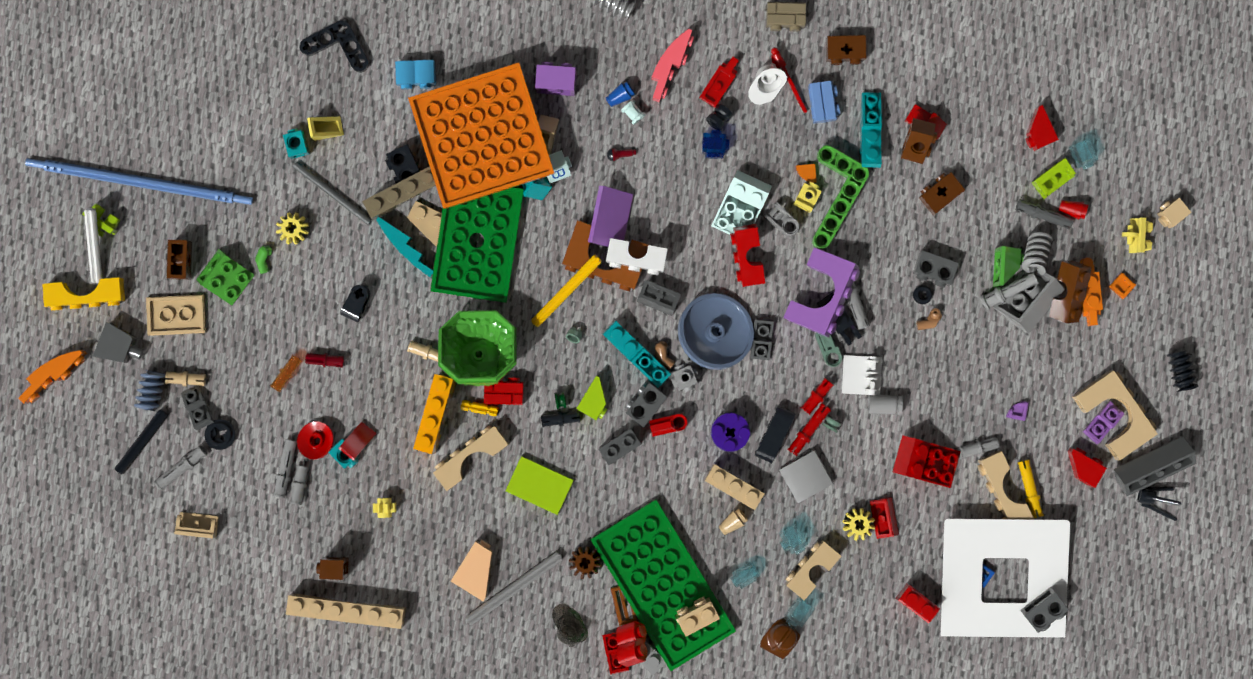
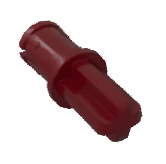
M307 353L305 363L323 365V368H326V366L343 368L344 356L328 355L327 353Z

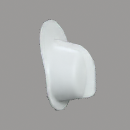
M774 63L759 68L756 78L748 91L751 102L758 105L771 102L787 81L785 72L778 69Z

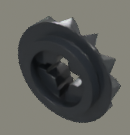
M223 419L214 420V423L206 427L204 433L207 444L216 450L229 448L234 442L236 435L234 426ZM216 428L219 431L227 430L223 435L224 440L221 438L213 439L218 434Z

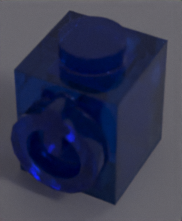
M711 130V133H703L702 154H705V158L723 159L725 151H729L730 139H726V134H722L720 130Z

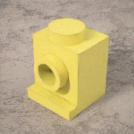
M812 182L804 183L793 205L811 213L822 191L818 190L819 186ZM807 192H810L812 194L811 199H807L805 197V194Z

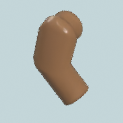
M934 308L926 320L916 321L917 330L935 328L941 320V311Z
M660 341L654 348L655 358L670 370L675 362L667 357V343Z

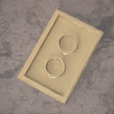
M205 295L146 297L148 336L206 333Z

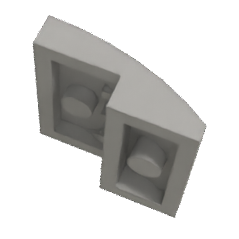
M816 450L779 469L797 503L834 484Z

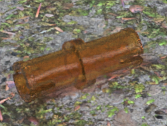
M292 354L286 365L280 368V373L270 386L280 393L288 380L294 377L293 373L303 361Z

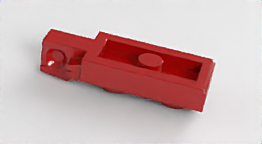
M732 56L728 64L723 62L699 98L715 108L735 79L738 71L734 68L739 60Z

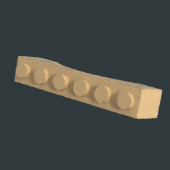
M291 593L288 595L286 615L402 629L406 607L345 602Z

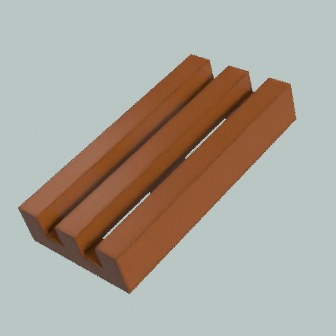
M619 586L610 588L619 626L634 621L638 622L637 615L632 607L633 618L629 619L625 598ZM618 590L620 593V598L626 619L624 621H622L621 614L615 591Z

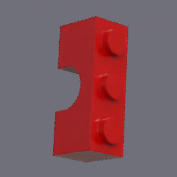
M756 224L733 227V233H730L732 245L735 244L736 252H733L734 263H738L739 270L736 271L737 282H741L742 287L765 284L762 262H751L746 259L749 249L760 246L758 227Z

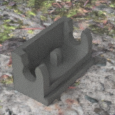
M645 280L637 302L672 316L681 294Z

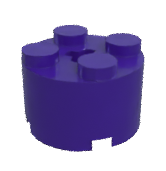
M721 414L712 423V441L724 451H737L743 448L749 440V425L738 414ZM727 427L730 428V429H732V428L735 429V430L733 431V433H734V436H733V437L730 436V435H729V436H726V435H725V434L727 433V430H726Z

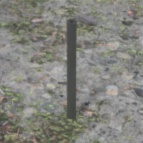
M298 161L293 165L294 169L365 224L369 225L372 219Z

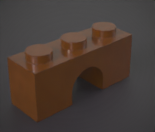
M1061 261L1057 280L1066 284L1067 296L1053 298L1049 317L1064 323H1079L1092 267L1076 261Z

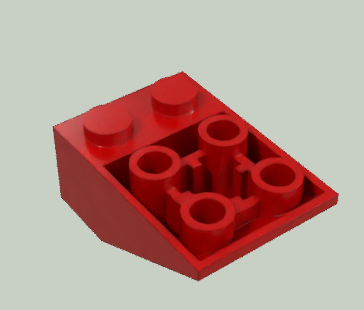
M902 435L892 472L951 488L961 451Z

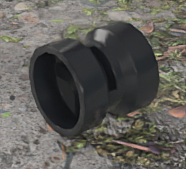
M718 104L714 109V113L709 114L706 121L712 128L721 131L725 126L724 123L729 121L733 114L726 106Z

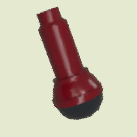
M611 148L607 151V158L610 161L636 155V149L618 150Z

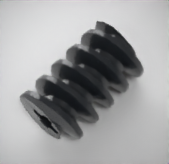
M1187 351L1167 354V357L1173 358L1168 364L1175 365L1174 368L1170 369V372L1176 373L1175 376L1171 377L1172 380H1178L1173 385V387L1179 388L1176 392L1199 387L1198 384L1192 383L1197 380L1196 376H1191L1196 370L1189 368L1194 364V361H1188L1193 355L1186 353Z

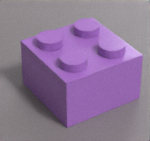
M541 62V65H537L536 92L538 94L575 96L576 67H572V64L562 63L561 66H553V63Z

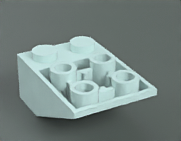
M737 170L711 226L730 235V233H733V227L755 224L772 186Z

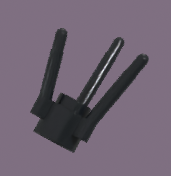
M1148 486L1139 491L1137 502L1141 503L1142 507L1149 508L1169 519L1177 521V518L1150 505V503L1154 504L1155 500L1181 505L1180 501L1158 497L1153 492L1174 491L1173 487Z

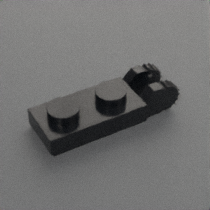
M833 292L817 302L819 308L831 301L834 295ZM844 309L843 314L838 316L835 331L837 334H840L849 346L852 343L844 330L850 328L857 339H860L862 336Z

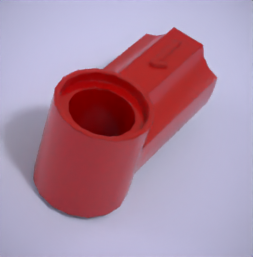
M676 414L650 420L652 436L655 437L684 430L688 425L687 417L683 414ZM676 417L684 419L685 424L683 427L677 428L674 425Z

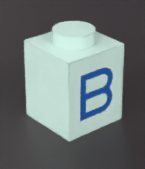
M562 150L550 154L549 158L555 174L547 176L549 183L571 176L569 168L572 165L569 157H564Z

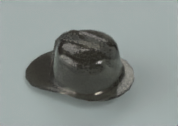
M567 604L555 606L552 611V618L557 627L556 635L562 643L569 645V647H574L576 643L585 641L588 637V630L579 613Z

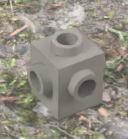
M685 363L675 367L676 371L672 373L673 377H671L674 388L678 387L679 390L683 389L684 392L695 389L694 384H697L696 379H699L696 368L692 369L691 365L686 367ZM683 374L689 376L688 381H682L681 377Z

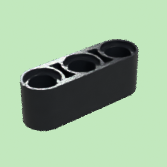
M779 405L768 424L766 433H764L759 443L758 450L754 454V456L771 464L796 415Z

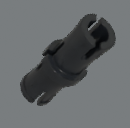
M579 410L565 413L558 411V414L541 415L542 427L564 426L563 424L580 422Z

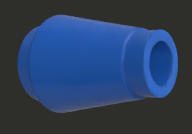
M625 82L617 86L606 97V100L613 107L632 99L635 93L629 83Z

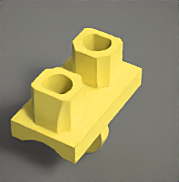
M1146 218L1130 219L1127 232H1122V237H1127L1129 253H1144L1152 249L1151 240H1145L1146 233H1151L1153 230V223L1146 221Z

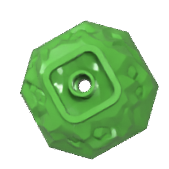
M496 310L458 311L439 329L438 366L458 384L474 386L498 384L517 364L516 327Z

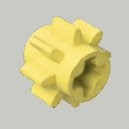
M377 498V503L373 504V513H377V518L392 517V512H396V503H392V498Z

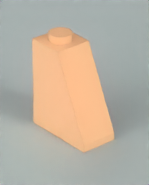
M476 540L451 582L484 601L487 597L493 550L490 549L491 545L483 540L478 542Z

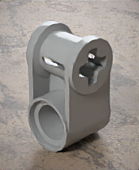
M777 202L774 203L772 210L763 216L773 227L777 228L787 237L796 235L799 230L797 220ZM787 223L794 224L795 231H786L785 225Z

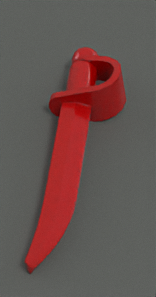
M773 47L771 49L772 63L778 69L781 68L785 72L789 86L803 113H806L807 110L786 70L785 65L787 63L778 49Z

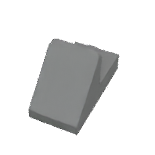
M646 640L647 658L641 664L653 676L666 663Z

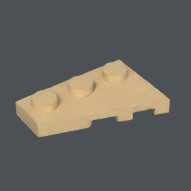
M415 201L407 218L437 247L442 213Z

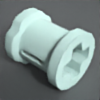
M634 99L621 110L622 113H626L632 120L633 125L646 115L645 112H642L636 106Z

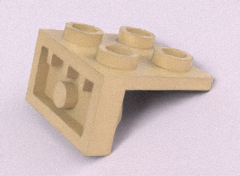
M701 597L694 601L695 605L690 608L684 606L677 610L675 618L685 636L720 619L710 598L705 599V597Z

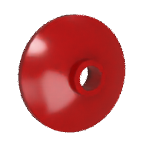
M319 421L306 424L300 430L297 437V446L300 453L304 457L313 460L326 456L334 443V436L330 427ZM320 438V443L316 445V440Z

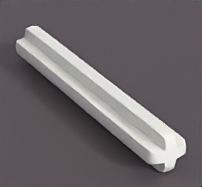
M88 208L84 211L90 276L92 283H99V280L102 279L96 210Z

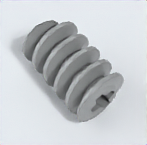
M629 0L593 1L594 6L600 2V9L606 7L607 13L613 10L612 15L614 17L620 14L619 20L622 21L626 18V22L636 6L635 0L631 4H629Z
M1035 232L1029 235L1022 262V268L1025 272L1029 274L1034 272L1036 276L1045 274V268L1049 259L1048 255L1050 254L1053 241L1049 234Z

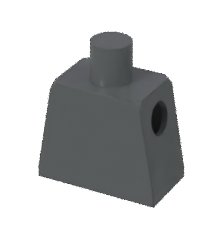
M106 322L93 357L128 363L130 356L140 360L144 349L134 346L137 337L113 323Z

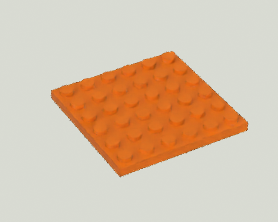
M519 63L408 98L443 209L555 174Z

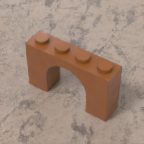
M577 220L562 265L566 266L565 270L576 273V270H580L590 259L588 254L590 224ZM632 239L628 252L633 258H643L647 253L648 245ZM621 265V268L612 270L596 268L587 278L594 279L596 276L602 278V283L611 286L612 283L620 285L619 289L630 292L631 289L635 290L642 269H640V272L628 270L629 266Z

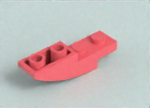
M688 29L676 38L660 58L651 79L658 82L652 100L660 102L661 98L665 99L668 88L665 87L667 80H672L675 71L671 68L680 69L681 65H685L688 57L685 51L687 47L691 48L694 36H691L692 30Z

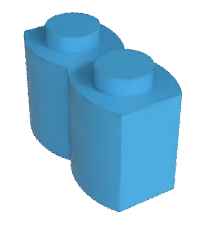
M434 60L395 61L396 85L401 86V89L409 90L412 89V86H420V89H430L431 85H436Z

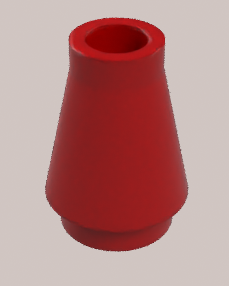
M1061 200L1059 211L1078 220L1080 218L1085 219L1088 204H1084V201Z

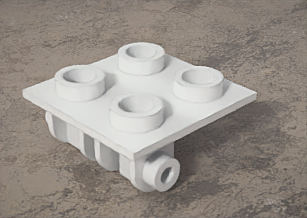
M844 355L842 393L880 395L882 357Z

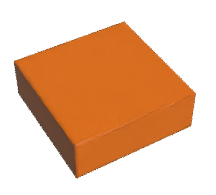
M1121 272L1108 287L1121 299H1124L1136 284Z

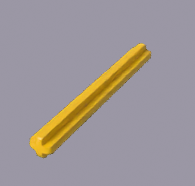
M593 255L532 318L531 322L536 327H539L597 268L602 260L597 255Z

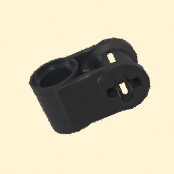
M355 285L351 289L340 315L358 323L361 319L360 315L364 313L365 306L370 297L369 288L364 285ZM363 289L364 297L358 298L357 290Z

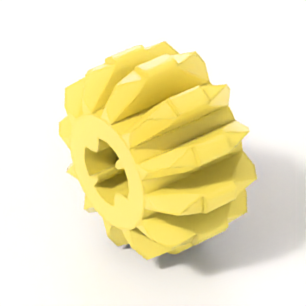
M288 212V219L284 216L280 217L283 223L277 222L276 224L281 227V229L276 231L277 234H282L280 240L286 239V243L289 245L292 239L295 245L298 244V238L302 241L305 240L302 233L309 234L308 231L304 230V228L309 227V224L303 223L306 219L304 216L299 218V213H295L292 217V214ZM291 224L297 226V228L294 229V233L288 231V229L291 228Z
M853 508V516L848 512L845 514L850 518L849 521L842 520L843 523L848 524V526L843 527V530H850L847 536L851 537L854 534L853 538L855 541L858 540L859 535L862 540H865L864 533L871 536L872 533L868 529H875V526L869 525L875 519H867L871 514L869 511L863 515L864 509L860 508L857 514L856 509ZM861 519V524L863 527L861 529L859 527L855 529V521H860Z

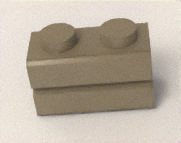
M767 2L766 28H770L771 31H781L782 28H789V31L798 32L801 31V28L805 27L806 3Z

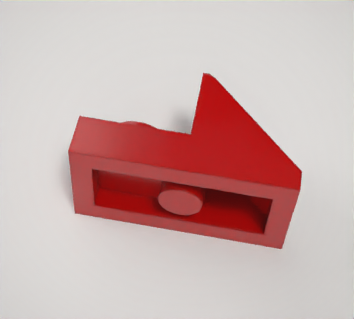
M916 104L905 119V122L910 125L913 118L934 123V132H937L936 140L939 139L947 125L936 113L933 112L931 114Z

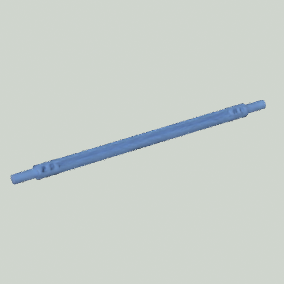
M27 158L25 162L26 166L43 168L44 171L232 204L233 202L249 205L253 203V197L236 195L235 192L52 160L41 161Z

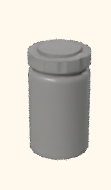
M868 396V414L895 415L897 413V415H901L903 412L902 396Z

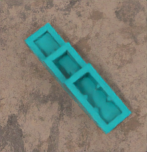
M377 217L376 221L396 249L411 264L432 279L433 270L420 262L424 255L409 246L412 238Z

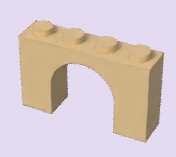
M1113 370L1105 373L1072 396V398L1084 413L1089 412L1103 401L1111 398L1120 401L1128 411V424L1126 428L1116 437L1105 443L1115 460H1121L1158 433L1155 430L1157 427L1151 419L1148 420L1144 415L1146 413L1145 409L1133 399L1135 397L1133 392L1122 383L1124 381L1122 376Z

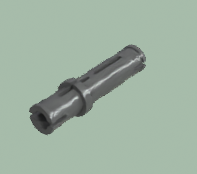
M1019 199L1015 208L1016 211L1026 213L1031 218H1039L1069 230L1074 222L1072 217L1041 207L1038 203L1033 204Z

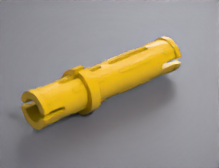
M1030 460L1024 461L1026 469L1024 468L1023 461L1017 462L1027 496L1025 500L1029 504L1030 512L1033 518H1037L1035 512L1037 510L1038 517H1042L1044 514L1039 501L1041 497L1037 493Z

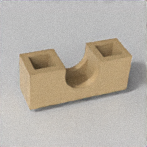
M715 464L712 465L704 479L707 483L754 510L765 494Z
M823 540L820 543L817 541L810 549L812 553L808 557L804 556L799 561L798 565L800 567L795 572L792 570L785 578L787 580L786 586L803 600L816 587L809 578L810 569L813 566L821 565L830 571L842 557Z

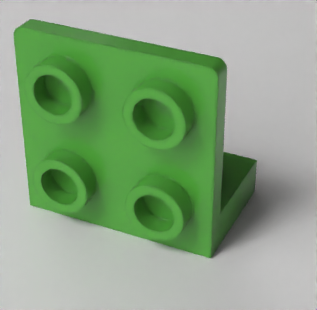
M218 249L196 280L203 287L230 305H233L254 277V274Z

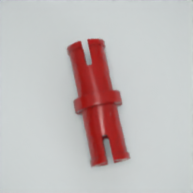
M824 378L815 391H811V396L800 408L810 415L815 407L824 401V396L834 385Z

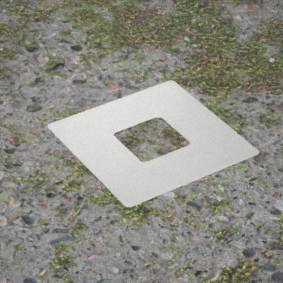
M946 519L944 522L941 636L1065 638L1066 615L1062 619L1051 623V626L1046 631L1037 633L1020 610L1050 587L1067 606L1070 522L1068 520ZM983 559H1028L1027 602H982ZM1052 603L1049 609H1055L1058 603ZM1037 614L1034 617V621L1040 620L1042 614Z

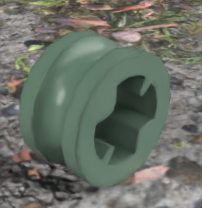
M826 416V422L822 425L837 433V428L841 427L842 424Z

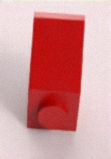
M1043 105L1035 109L1026 133V143L1034 151L1059 140Z

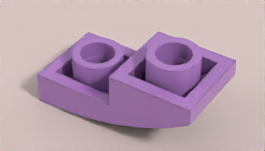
M1110 401L1082 432L1094 443L1099 444L1110 429L1116 426L1124 416V413Z

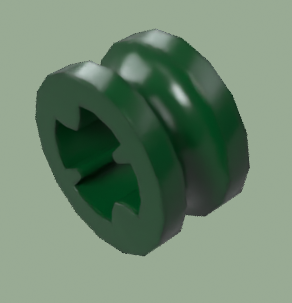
M564 391L561 394L555 392L557 409H560V407L567 408Z

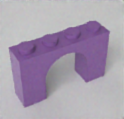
M814 247L807 266L832 278L835 285L833 298L827 305L821 308H810L791 300L783 318L829 338L836 330L838 316L843 314V305L846 298L848 299L852 293L851 286L859 277L860 267L853 262Z

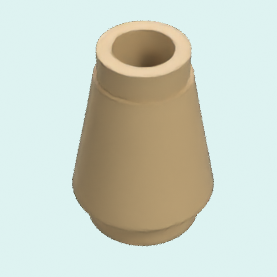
M740 509L733 510L719 525V529L724 535H727L745 526L748 519Z

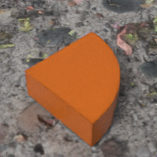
M815 164L795 166L797 173L802 179L807 182L817 183Z

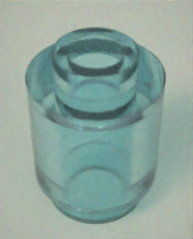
M751 563L732 572L733 577L730 579L736 588L740 587L743 589L757 581L756 578L760 577V574L754 564Z

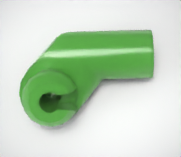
M261 246L255 257L260 274L269 272L266 259L267 256L272 254L270 246Z

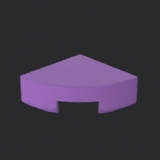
M1029 402L1014 404L1008 410L1006 417L1025 421Z

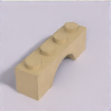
M489 425L481 431V437L477 440L473 437L465 443L467 446L462 451L457 449L450 455L452 459L446 463L443 460L435 466L436 471L433 474L446 491L463 480L462 466L470 454L485 452L494 456L509 445L496 426L491 428Z
M997 451L978 460L980 464L977 466L982 476L985 475L988 481L986 487L990 494H994L996 498L994 504L997 510H1001L1004 515L1002 519L1034 520L1027 504L1015 503L1004 493L1003 479L1010 470V467L1003 452Z

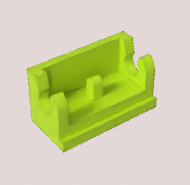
M1064 158L1031 183L1041 197L1045 199L1075 177L1076 173L1067 159Z

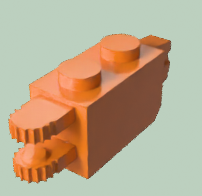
M1086 257L1081 259L1079 263L1090 266L1092 269L1086 290V298L1082 307V316L1086 317L1087 326L1098 325L1097 315H1101V310H1103L1099 272H1095L1092 258Z

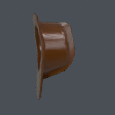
M783 618L777 620L766 632L760 642V647L784 659L798 643L800 634L793 625Z

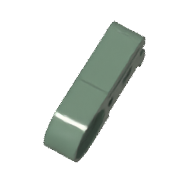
M816 333L815 338L825 363L830 367L838 366L842 361V355L839 347H835L836 344L832 334L828 338ZM830 353L838 355L837 363H829L828 355Z

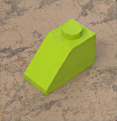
M598 376L594 378L576 408L594 420H597L598 417L602 419L607 411L604 408L606 401Z

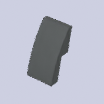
M754 319L751 359L770 360L774 320Z
M199 385L181 393L185 408L189 412L195 430L214 423Z

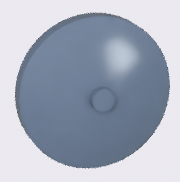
M712 293L694 299L684 309L678 323V337L684 352L692 361L708 369L722 370L736 365L748 354L754 339V328L748 312L738 301L723 294Z

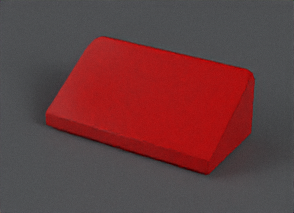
M892 497L870 501L872 517L875 519L876 538L899 535Z

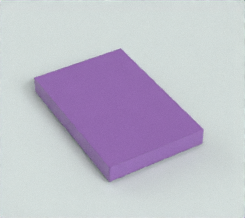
M599 186L588 240L589 243L609 247L610 238L624 241L633 194L606 186Z

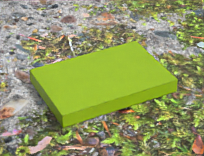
M521 456L505 491L558 515L573 483V479Z

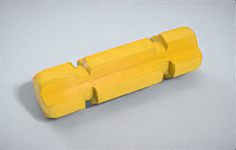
M462 400L461 410L464 411L471 410L474 413L489 414L490 416L498 415L499 408L497 406H488V404L477 402L470 403L467 400Z

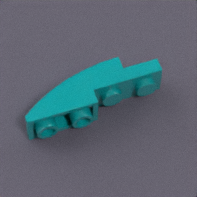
M862 92L860 154L862 167L881 168L882 165L881 93Z
M616 320L602 333L657 388L671 375Z

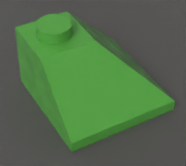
M1007 246L995 249L993 287L1004 285L1020 269L1024 254H1021V249Z

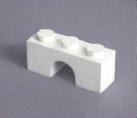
M610 238L606 262L610 263V267L621 268V265L629 266L628 270L640 272V269L648 270V274L659 275V272L663 273L667 248L648 245L646 255L643 258L636 259L628 252L629 241Z

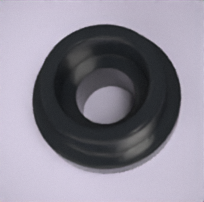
M918 286L913 291V299L918 304H927L932 299V291L927 286ZM921 291L926 294L924 299L919 297Z

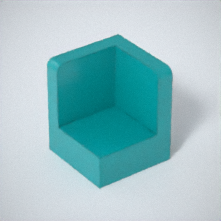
M548 177L519 185L521 189H524V197L543 200L552 188Z

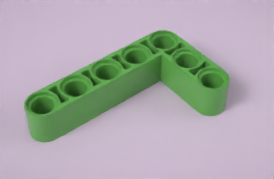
M823 146L817 153V159L821 164L847 179L812 238L813 246L820 250L825 249L831 243L869 176L867 167H862L861 163L831 146ZM822 151L830 152L831 158L829 160L823 159L821 156ZM838 161H846L847 169H840ZM855 170H862L864 178H856ZM847 186L853 187L854 195H847L845 188ZM836 203H843L845 211L838 212L835 207ZM828 219L835 221L836 226L834 229L826 226ZM817 236H824L826 244L819 245L816 241Z

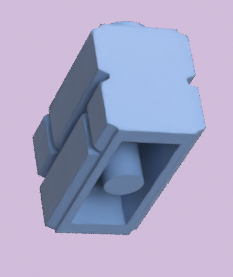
M832 81L810 83L808 90L813 124L836 121L837 116H840L839 104H835L834 98L837 97L836 85H833Z

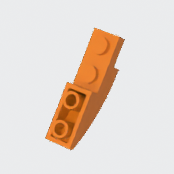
M83 350L69 352L51 359L40 366L26 378L31 385L18 399L23 404L34 403L40 397L38 393L43 388L47 389L52 385V379L55 381L67 380L72 374L71 370L75 366H80L85 361L84 356L87 352Z

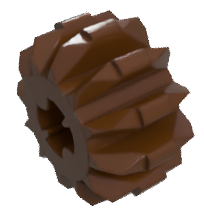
M586 546L585 552H583L582 547H578L580 554L578 555L575 551L572 552L576 559L569 558V562L575 563L569 568L570 570L577 568L574 572L575 576L582 572L581 579H584L585 573H587L590 579L592 578L590 571L595 574L598 573L594 566L601 567V563L595 562L601 559L600 555L593 557L596 553L595 549L592 550L591 554L588 553L589 546ZM582 558L590 560L588 567L584 568V565H580Z

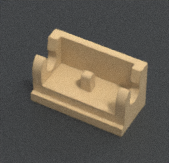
M180 512V515H177L174 534L215 538L217 536L219 516Z

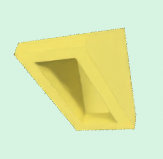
M340 116L307 118L310 137L315 141L344 135Z

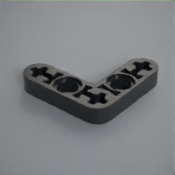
M338 21L304 38L300 42V51L306 56H313L339 42L351 67L356 72H365L369 66L368 60L351 26L346 21ZM340 25H342L343 27H347V29L345 30V34H342L341 32L335 34L338 37L337 39L334 38V35L330 31L332 29L334 30V32L339 31ZM325 33L331 36L330 42L326 44L320 40L321 36ZM314 38L317 39V42L321 46L319 48L317 47V45L312 46V51L310 52L308 50H304V48L306 47L305 44L307 42L310 45L315 43V41L313 40ZM347 43H356V49L353 52L347 51ZM359 51L361 52V54H358L359 59L365 61L362 64V68L359 66L355 67L357 64L355 57L350 58V56L356 55Z

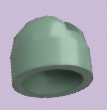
M571 327L566 334L567 340L572 343H579L582 338L581 329L578 328L577 330L576 327Z

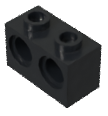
M407 144L386 154L388 159L385 162L389 170L394 171L396 176L393 179L396 184L403 180L405 173L411 172L414 175L420 172ZM398 155H403L405 158L404 162L400 165L396 164L395 158Z

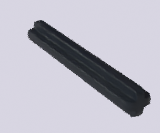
M158 410L116 465L115 470L119 474H124L168 417L165 411Z

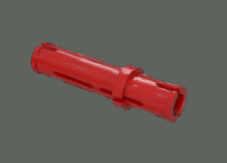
M821 403L802 431L796 434V439L787 450L798 456L805 444L811 441V436L829 412H831V409L828 407L825 409V405Z

